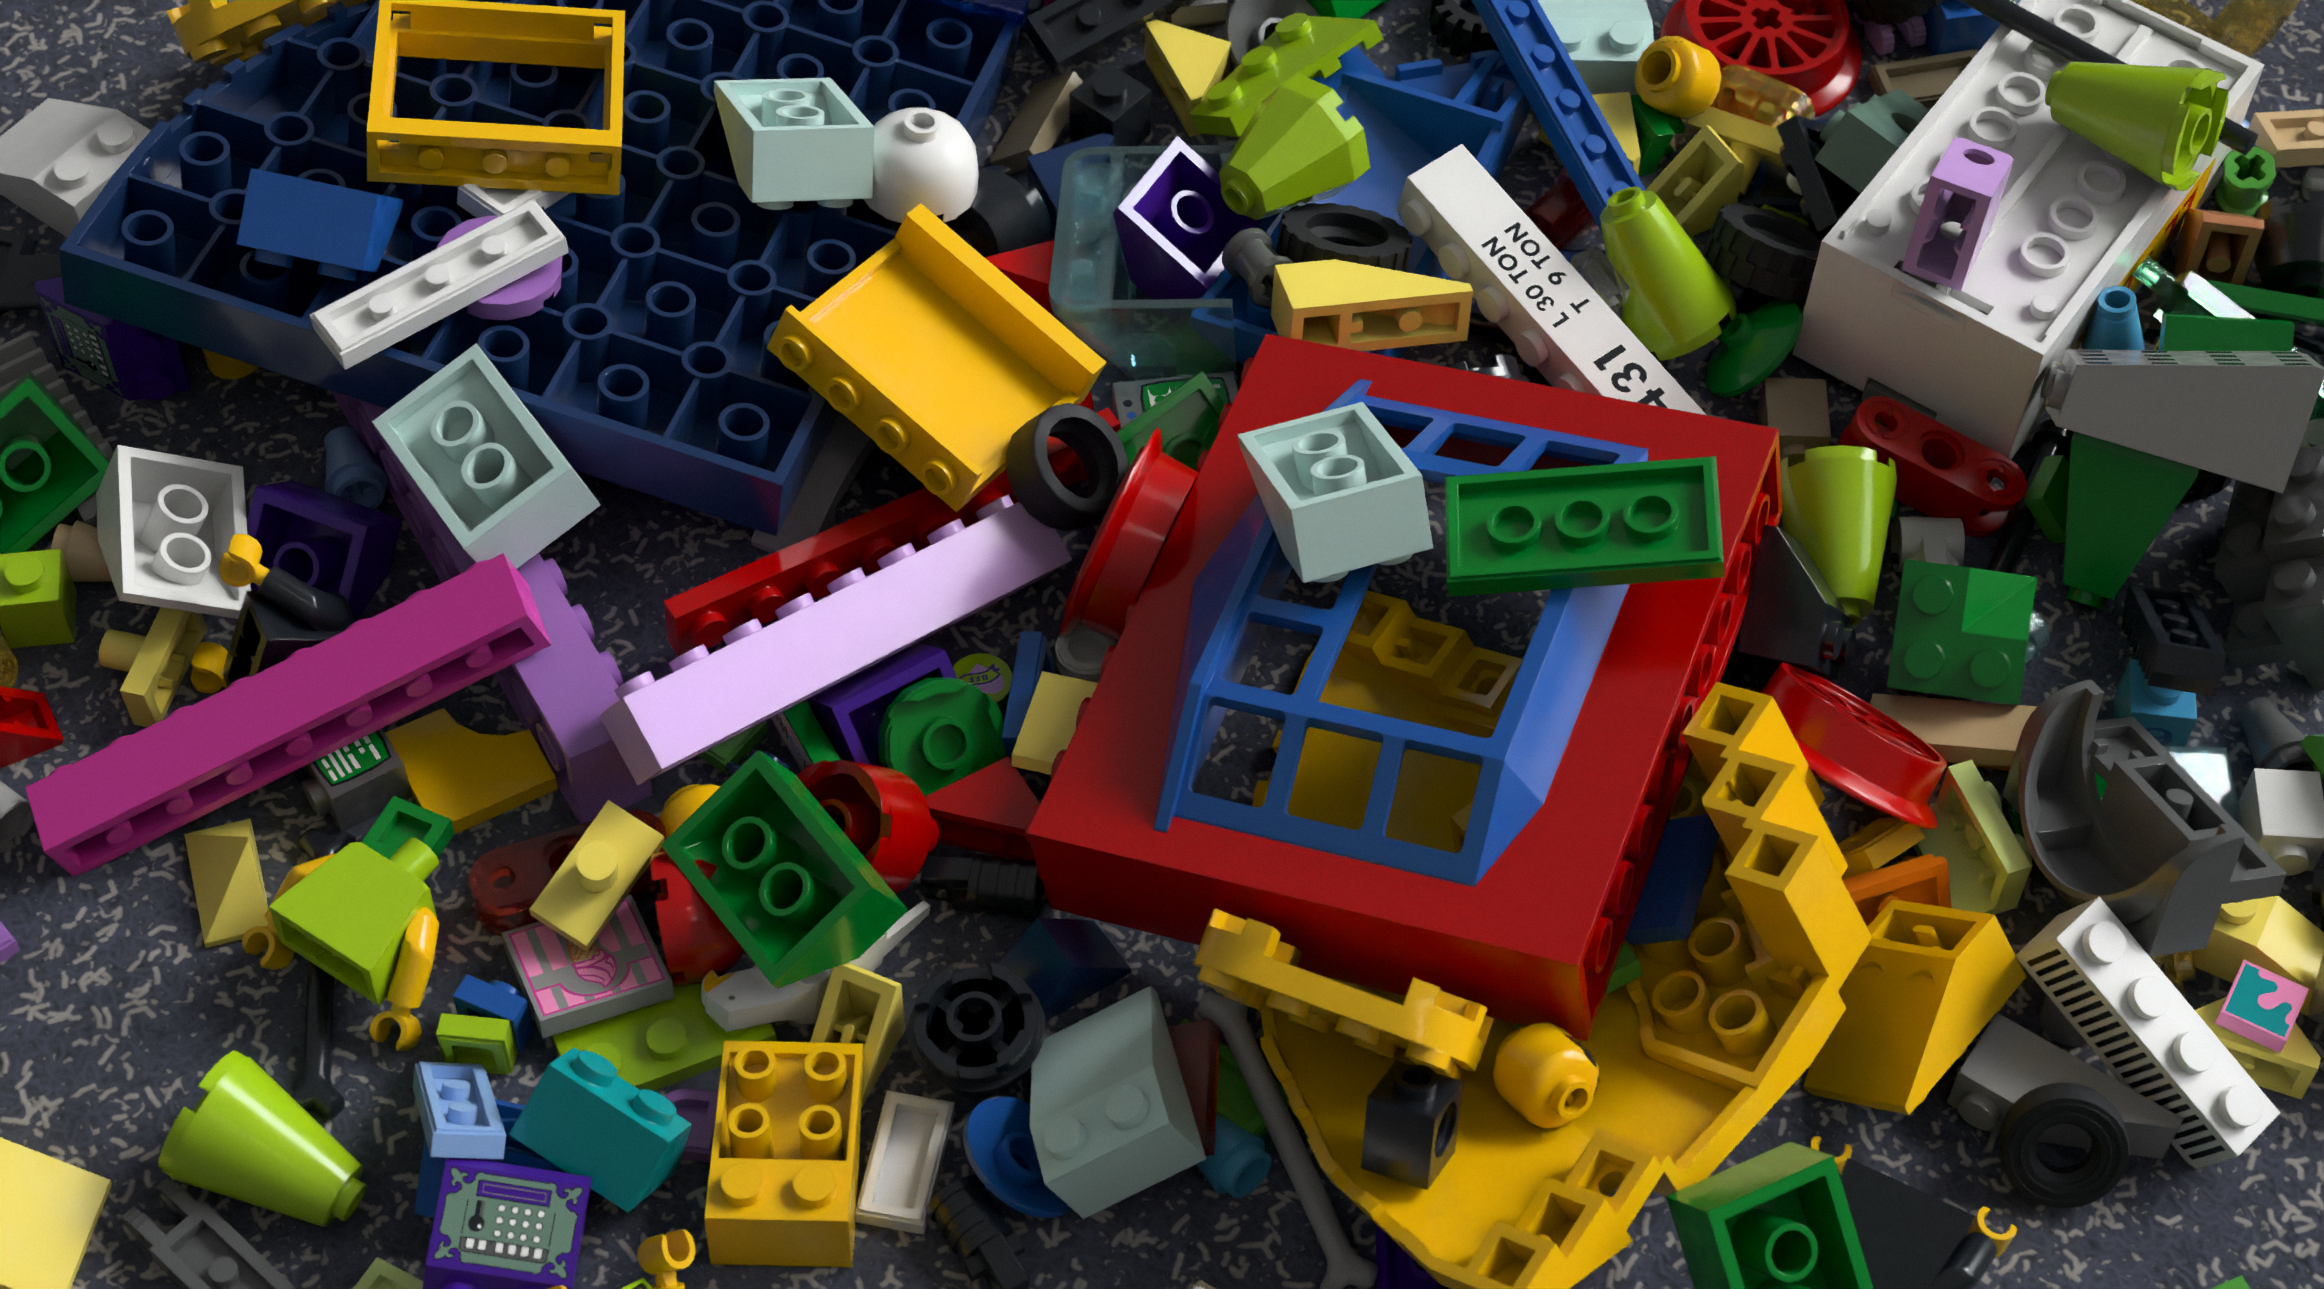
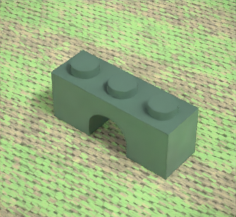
M1900 88L1880 97L1875 94L1864 104L1857 102L1846 113L1840 109L1823 128L1819 139L1825 144L1814 160L1859 193H1862L1930 110Z

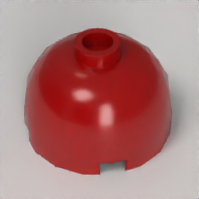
M666 851L652 853L650 856L652 881L659 880L662 892L658 893V901H655L668 971L669 974H673V986L678 987L703 982L704 977L711 970H714L717 976L723 975L739 962L745 950ZM701 859L695 860L697 866L710 880L718 866Z

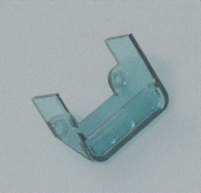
M1235 145L1188 146L1219 173ZM1167 146L1087 147L1072 153L1063 164L1049 283V296L1053 316L1123 373L1132 378L1148 380L1195 375L1201 371L1204 374L1234 371L1235 379H1237L1238 368L1233 299L1135 300L1136 285L1129 278L1113 212Z

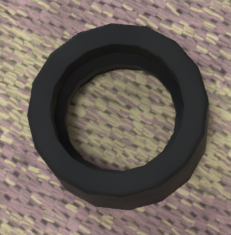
M1072 403L1051 406L1026 422L1012 435L1006 451L1007 477L1017 500L1033 518L1049 528L1062 531L1086 527L1103 517L1129 469L1128 457L1121 439L1109 423L1091 409ZM1048 436L1058 438L1070 446L1082 461L1088 476L1089 493L1087 499L1078 497L1066 489L1053 473L1047 457Z

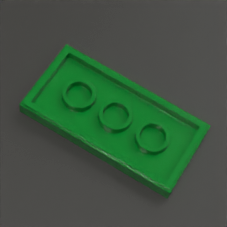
M1716 456L1445 477L1446 577L1449 597L1725 577Z

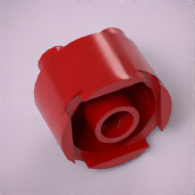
M850 760L813 763L797 775L894 894L902 891L914 880L922 868L927 854L937 845L939 828L935 819L930 816L929 807L922 791L911 778L894 769Z

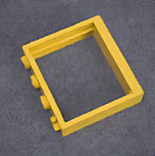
M380 0L367 122V181L445 186L476 184L480 188L531 189L551 192L619 195L622 154L625 11L464 0ZM392 11L410 12V14L393 13V20H391ZM594 23L610 24L612 27L594 26ZM398 56L604 69L603 130L394 118L392 114ZM590 152L602 153V154H590Z

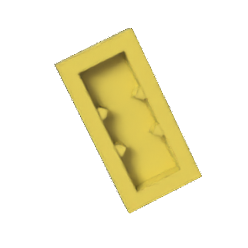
M1710 106L1703 113L1689 118L1687 122L1696 132H1699L1705 124L1712 127L1744 163L1745 167L1739 191L1740 196H1745L1761 160L1786 168L1780 156V147L1783 145L1777 128Z
M161 607L147 636L113 629L108 630L104 634L99 648V662L103 667L128 672L120 693L134 725L149 727L163 720L191 663L195 648L201 642L207 629L202 613Z
M608 800L531 906L530 915L588 952L651 863V854L659 852L665 836Z

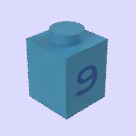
M2129 659L2113 699L2114 718L2133 716L2176 760H2179L2197 720L2196 693L2149 686L2147 684L2148 679L2144 678L2145 673L2141 671L2142 666L2138 665L2139 660Z

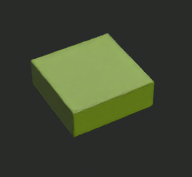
M441 1013L436 1036L445 1063L482 1064L485 1067L486 1073L509 1075V1072H513L518 1051L510 1020Z

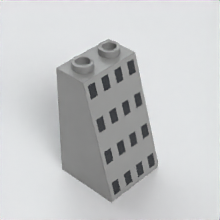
M2066 349L2061 364L2056 362L2050 363L2043 380L2040 398L2046 399V410L2058 427L2283 493L2324 380V367L2309 355L2297 351Z

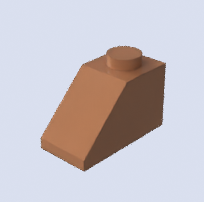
M2188 208L2175 244V297L2181 298L2184 281L2194 278L2243 285L2264 231V220L2248 215Z

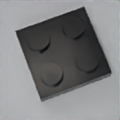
M1795 115L1776 126L1783 145L1780 147V156L1788 172L1797 178L1804 196L1800 200V207L1806 221L1817 232L1827 235L1861 193L1814 160L1825 144L1819 139V136L1826 124Z

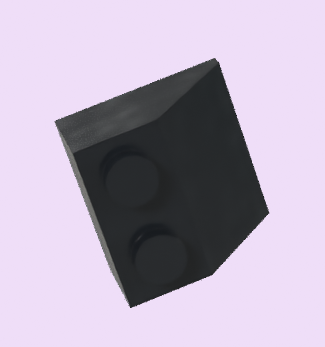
M1765 524L1736 652L1764 666L1778 668L1781 663L1785 662L1804 668L1823 678L1837 680L1840 666L1848 667L1855 647V629L1848 628L1850 617L1804 546L1779 527Z

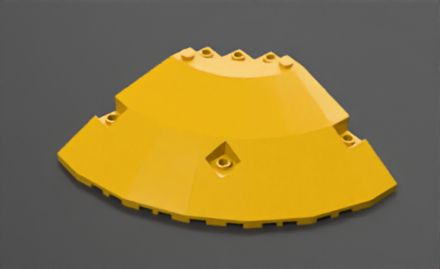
M1367 590L1319 702L1489 738L1495 731L1523 659L1476 647L1464 629L1418 618L1406 600ZM1314 650L1306 660V663L1304 665V668L1302 670L1294 693L1297 691V688L1301 682V679L1305 673V670L1309 664V661L1313 655ZM1716 682L1682 732L1693 753V757L1670 819L1708 814L1719 833L1718 842L1689 938L1633 946L1625 940L1639 959L1643 976L1604 996L1588 1041L1574 1038L1590 1051L1599 1069V1083L1590 1107L1580 1117L1561 1127L1542 1128L1530 1123L1502 1098L1494 1086L1493 1069L1498 1048L1503 1040L1516 1029L1511 1022L1494 1018L1476 1071L1463 1070L1460 1081H1463L1455 1153L1429 1189L1425 1190L1361 1168L1367 1097L1396 1060L1410 1065L1415 1064L1409 1057L1404 1056L1406 1050L1397 1047L1392 1059L1354 1045L1355 1038L1335 1030L1337 1024L1331 1023L1327 1035L1288 1021L1290 1014L1267 1006V999L1262 1011L1258 1010L1261 1014L1264 1036L1260 1038L1261 1048L1289 1098L1288 1103L1306 1132L1307 1141L1320 1167L1343 1194L1439 1284L1451 1289H1570L1633 1241L1627 1229L1652 1191L1668 1196L1711 1175L1812 1064L1845 1012L1846 1006L1838 991L1869 944L1872 935L1841 878L1848 868V864L1819 811L1825 796L1811 769L1808 768V763L1773 696ZM1309 727L1306 732L1288 805L1289 814L1343 828L1359 830L1363 825L1382 743ZM1278 730L1272 745L1276 754L1283 730ZM1407 749L1403 756L1386 827V836L1399 841L1455 853L1450 816L1474 801L1482 765ZM1273 769L1268 781L1257 782L1253 796V807L1259 808L1264 805ZM1323 976L1402 1006L1406 999V996ZM1618 1188L1614 1196H1609L1612 1191Z

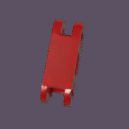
M1873 396L1864 400L1853 414L1851 423L1843 430L1836 441V446H1857L1876 450L1877 462L1885 465L1890 457L1895 461L1898 479L1895 499L1930 517L1961 518L1964 534L1974 538L1988 537L1998 532L2007 519L2008 510L2015 508L2026 494L2027 482L2025 475L2019 466L2008 457L1897 400L1885 396ZM1994 477H1997L2003 482L2005 489L1998 490L1989 484ZM1984 509L1986 515L1978 516L1981 510Z

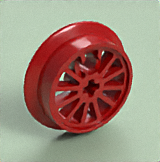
M1678 0L1667 13L1659 32V39L1664 36H1680L1709 50L1718 61L1721 71L1720 89L1710 107L1750 120L1790 119L1795 115L1812 119L1833 109L1850 94L1856 85L1862 67L1860 41L1850 22L1848 8L1844 0ZM1735 53L1738 59L1734 60L1728 56ZM1784 61L1789 67L1781 68L1779 64Z
M1158 427L1154 430L1146 446H1142L1137 452L1103 518L1063 610L1065 617L1060 627L1058 638L1066 637L1081 625L1114 639H1120L1125 628L1128 605L1130 602L1135 603L1138 596L1141 595L1148 581L1153 563L1161 547L1165 545L1173 528V522L1194 485L1199 472L1162 452V433Z
M1781 663L1760 693L1773 696L1812 773L1846 794L1881 812L1923 828L1936 829L1938 819L1928 804V800L1947 767L1946 760L1912 731L1861 698L1804 668L1790 663Z

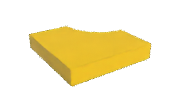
M442 708L385 732L386 737L404 763L411 792L418 806L451 819L455 834L558 789L556 777L530 729L508 735L479 734L459 725Z

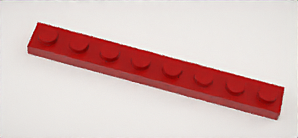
M1109 408L1096 412L1109 423L1115 432L1121 429V423ZM1048 436L1047 457L1053 473L1061 484L1066 488L1088 478L1083 463L1074 450L1060 439ZM1005 469L957 512L924 487L664 600L668 642L678 657L703 644L706 649L719 644L725 634L757 618L760 623L774 620L778 617L775 613L778 608L806 593H810L813 599L829 596L830 592L827 585L861 567L865 576L880 571L881 568L877 561L908 543L912 544L916 552L930 546L931 544L927 536L957 519H961L965 528L979 522L976 512L1001 497L1009 495L1013 504L1018 503L1019 501L1015 497L1007 477V470Z

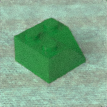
M1905 559L1887 687L2019 705L2038 577Z

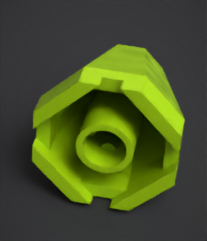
M1296 73L1260 103L1219 172L1222 186L1221 195L1232 211L1254 220H1259L1289 211L1294 206H1304L1307 203L1328 199L1337 195L1371 168L1364 128L1354 115L1345 121L1338 113L1336 108L1343 101L1333 88Z

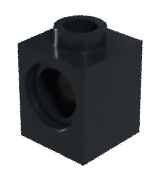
M1396 1060L1367 1097L1361 1168L1428 1190L1455 1153L1463 1081L1438 1074L1423 1065H1410Z

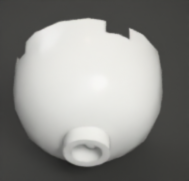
M905 108L887 114L874 125L872 199H864L869 208L886 219L902 223L906 214L920 203L935 216L943 214V222L957 218L970 208L977 193L979 177L976 146L959 121L944 112L929 108Z

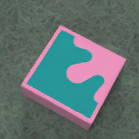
M2243 960L2214 1024L2281 1053L2309 988Z

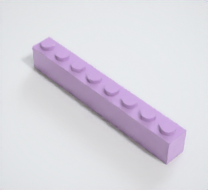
M1009 495L1001 497L976 512L979 522L965 528L961 519H957L929 534L927 539L931 544L930 546L916 552L912 544L908 543L883 556L877 561L881 570L868 577L865 576L861 567L829 583L827 588L831 595L817 602H814L810 593H806L778 608L775 613L779 620L762 628L757 618L735 628L722 637L727 646L712 654H709L703 644L672 660L669 665L673 673L657 681L654 680L650 671L627 681L614 690L619 701L599 716L637 786L1049 576L1072 561L1056 529L1049 528L1033 518L1020 502L1013 504Z

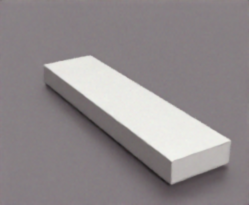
M532 199L310 314L313 328L346 370L567 254L569 251L566 237L536 201Z

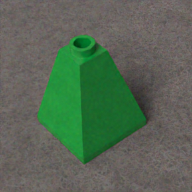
M2074 431L2070 450L2063 584L2068 585L2069 588L2065 598L2099 609L2103 608L2106 598L2113 600L2196 480L2200 469Z

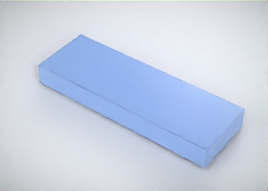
M419 1062V1064H415L413 1090L430 1157L504 1159L506 1133L485 1067L482 1064Z

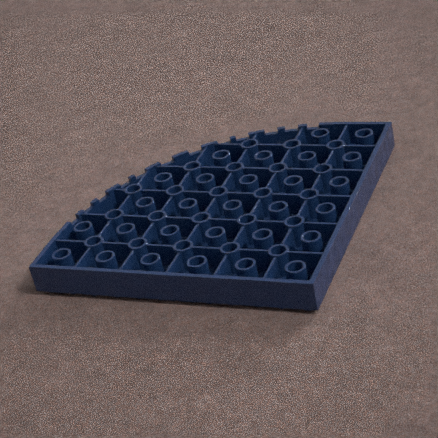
M367 0L349 8H346L342 2L328 6L327 17L307 27H303L297 22L263 40L264 50L246 62L236 58L222 68V78L210 85L205 91L197 87L182 100V111L168 123L160 120L117 169L59 248L64 303L386 409L391 408L477 343L575 471L777 536L839 411L835 410L823 396L794 371L788 369L766 347L784 310L788 306L792 305L799 312L804 310L893 240L901 223L888 220L869 208L864 199H853L851 206L842 208L821 206L816 201H794L793 207L789 209L770 210L759 207L757 203H752L738 184L714 94V81L831 78L873 126L887 114L905 108H929L944 112L959 121L975 144L1014 68L1022 15L1006 10L995 11L953 2L956 4L915 0H464L625 11L620 194L570 193L544 209V206L541 207L566 237L569 251L562 256L561 288L554 299L552 294L550 298L544 301L541 310L530 316L512 320L481 319L468 314L466 306L346 370L314 330L310 314L437 249V245L449 230L466 220L476 218L457 205L458 187L460 186L367 181V122L380 0ZM392 11L391 20H393V13L410 14V12ZM594 23V26L612 27L610 24ZM398 56L392 117L603 130L604 69ZM590 152V154H602V153ZM253 168L403 199L401 213L377 272L357 270L356 281L317 274L319 261L300 257L294 258L293 268L254 261L256 248L237 245L250 169Z

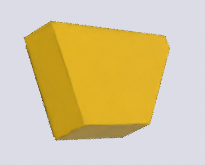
M1880 818L1837 845L1848 864V868L1841 878L1844 879L1878 869L1925 839L1920 827L1899 818Z

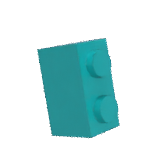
M572 1048L548 1065L509 1135L569 1174L592 1177L590 1188L628 1213L674 1175L682 1162L692 1124L677 1115V1110L673 1103L661 1094L647 1089L639 1090L617 1076V1069L606 1058L594 1052H580L576 1048Z

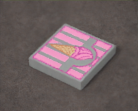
M631 894L627 895L588 952L540 921L502 932L504 950L527 999L542 1038L674 998L671 977Z

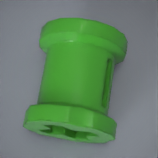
M2252 147L2245 156L2235 150L2230 151L2223 162L2224 175L2216 186L2214 195L2216 205L2222 212L2254 217L2258 207L2268 201L2269 194L2267 189L2274 182L2276 171L2274 168L2275 160L2267 151L2260 147Z

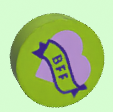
M977 653L960 659L953 666L957 679L978 687L983 693H986L998 705L1000 712L1006 709L1013 676L1009 666L1002 659L991 654Z

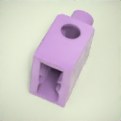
M1954 138L1931 174L1901 270L1961 292L1994 222L2014 159L2009 154L1964 138ZM1947 222H1957L1961 224L1960 228L1963 230L1957 241L1946 238L1941 233L1940 226Z

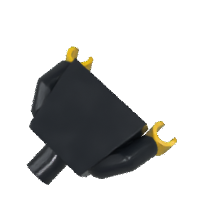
M245 534L233 535L227 552L223 553L219 564L220 576L230 586L244 587L253 582L259 586V589L246 591L229 651L213 642H202L196 646L191 661L193 670L190 678L193 686L202 693L218 692L222 687L227 688L238 679L251 677L286 660L289 655L297 650L313 647L345 631L351 624L356 622L346 598L338 592H325L307 585L276 565L269 570L259 564L263 551L260 543L255 538Z
M1813 1137L1810 1143L1811 1149L1819 1151L1821 1137ZM1845 1143L1843 1154L1840 1157L1834 1158L1873 1289H1972L1978 1284L1993 1260L2004 1253L2016 1234L2017 1228L2013 1224L2004 1234H1996L1990 1231L1984 1223L1986 1216L1991 1210L1988 1207H1982L1975 1216L1852 1160V1146Z

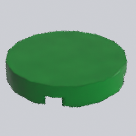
M952 677L926 678L905 688L887 707L878 731V758L882 767L897 770L911 778L926 798L927 795L1006 758L1007 753L1002 741L1004 719L998 705L978 687Z

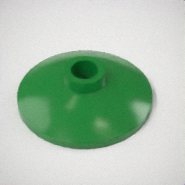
M1777 299L1759 306L1746 315L1738 314L1733 321L1731 319L1727 321L1721 329L1722 333L1718 336L1720 342L1710 357L1705 371V385L1708 390L1717 397L1730 398L1750 390L1767 378L1787 357L1800 335L1803 326V312L1795 302Z

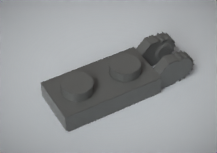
M167 1177L156 1187V1191L163 1205L172 1214H177L182 1219L171 1231L165 1235L145 1212H141L135 1206L120 1217L128 1231L150 1251L154 1261L182 1289H296L206 1202L200 1205L170 1177Z

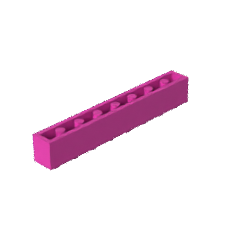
M504 553L490 560L477 562L458 576L431 589L418 591L409 596L406 601L372 618L356 621L345 631L313 647L297 650L289 655L286 660L251 677L238 679L231 683L227 689L192 706L181 707L173 711L166 719L133 735L117 738L108 747L74 764H67L56 768L49 776L25 787L44 853L72 876L91 871L550 646L551 642L528 583Z

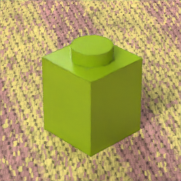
M61 549L0 554V626L9 648L75 642L77 590Z

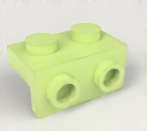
M1972 759L1948 766L1936 803L1929 804L1938 819V826L1936 829L1920 827L1925 839L1915 844L1913 848L1918 857L1931 853L1934 857L1943 856L1948 861L1951 908L1988 914H1998L2017 908L2032 869V856L2026 841L2021 835L2013 833L2002 814L2001 800L1996 788L1991 782H1984Z

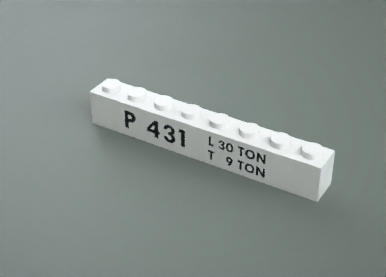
M1463 144L1407 177L1396 209L1404 226L1411 234L1420 237L1435 253L1441 267L1448 276L1459 280V282L1471 285L1473 297L1485 318L1499 325L1515 343L1520 357L1528 365L1536 367L1553 387L1706 415Z

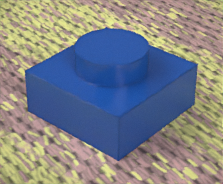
M466 974L453 994L458 1015L510 1020L517 1051L522 1052L534 1032L527 999L516 988L498 980L487 983Z

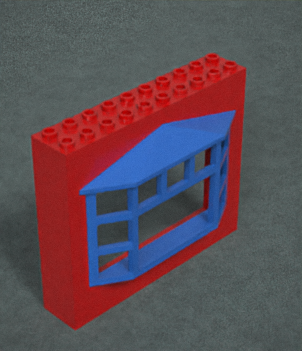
M1265 334L1255 357H1249L1243 366L1241 387L1233 403H1227L1221 412L1218 435L1211 449L1204 450L1199 457L1196 468L1199 474L1173 522V528L1165 545L1161 547L1153 563L1148 581L1141 595L1138 596L1135 603L1130 602L1128 605L1125 628L1117 645L1110 646L1104 655L1101 666V679L1092 697H1086L1079 707L1076 718V731L1067 749L1060 750L1054 759L1051 769V783L1041 803H1035L1028 813L1025 824V838L1030 843L1037 864L1038 877L1043 882L1051 909L1200 945L1213 909H1218L1244 920L1249 918L1274 927L1281 933L1278 941L1295 946L1302 952L1297 967L1314 974L1407 996L1412 979L1416 978L1440 987V991L1481 1004L1487 1008L1485 1016L1524 1026L1533 1023L1549 1022L1564 1029L1573 1038L1588 1041L1693 757V753L1682 732L1715 683L1721 681L1745 615L1764 525L1778 526L1783 512L1779 429ZM1363 402L1422 474L1423 480L1445 484V477L1716 456L1725 577L1551 590L1495 731L1489 738L1319 702L1378 564L1349 571L1336 603L1330 610L1278 600L1292 570V566L1283 553L1239 447L1237 434ZM1266 625L1321 636L1297 691L1292 695L1240 684ZM1228 709L1285 721L1264 805L1259 808L1197 794L1192 790ZM1309 727L1382 743L1363 825L1359 830L1292 816L1288 812L1296 772ZM1407 749L1482 765L1460 852L1451 853L1391 839L1386 836L1388 818L1403 756Z

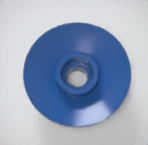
M993 1097L978 1104L965 1121L963 1142L968 1160L982 1183L1001 1201L1027 1215L1040 1218H1054L1070 1212L1072 1208L1044 1183L1030 1130V1103L1011 1097Z

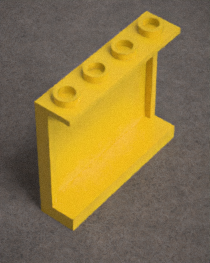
M921 203L906 214L893 240L804 310L799 312L792 305L788 306L784 310L766 347L788 369L800 376L823 396L835 410L845 415L875 441L881 450L890 454L920 480L931 493L937 495L955 512L959 511L1006 469V451L1012 435L1021 426L1051 406L1065 403L1079 405L1086 398L1107 363Z

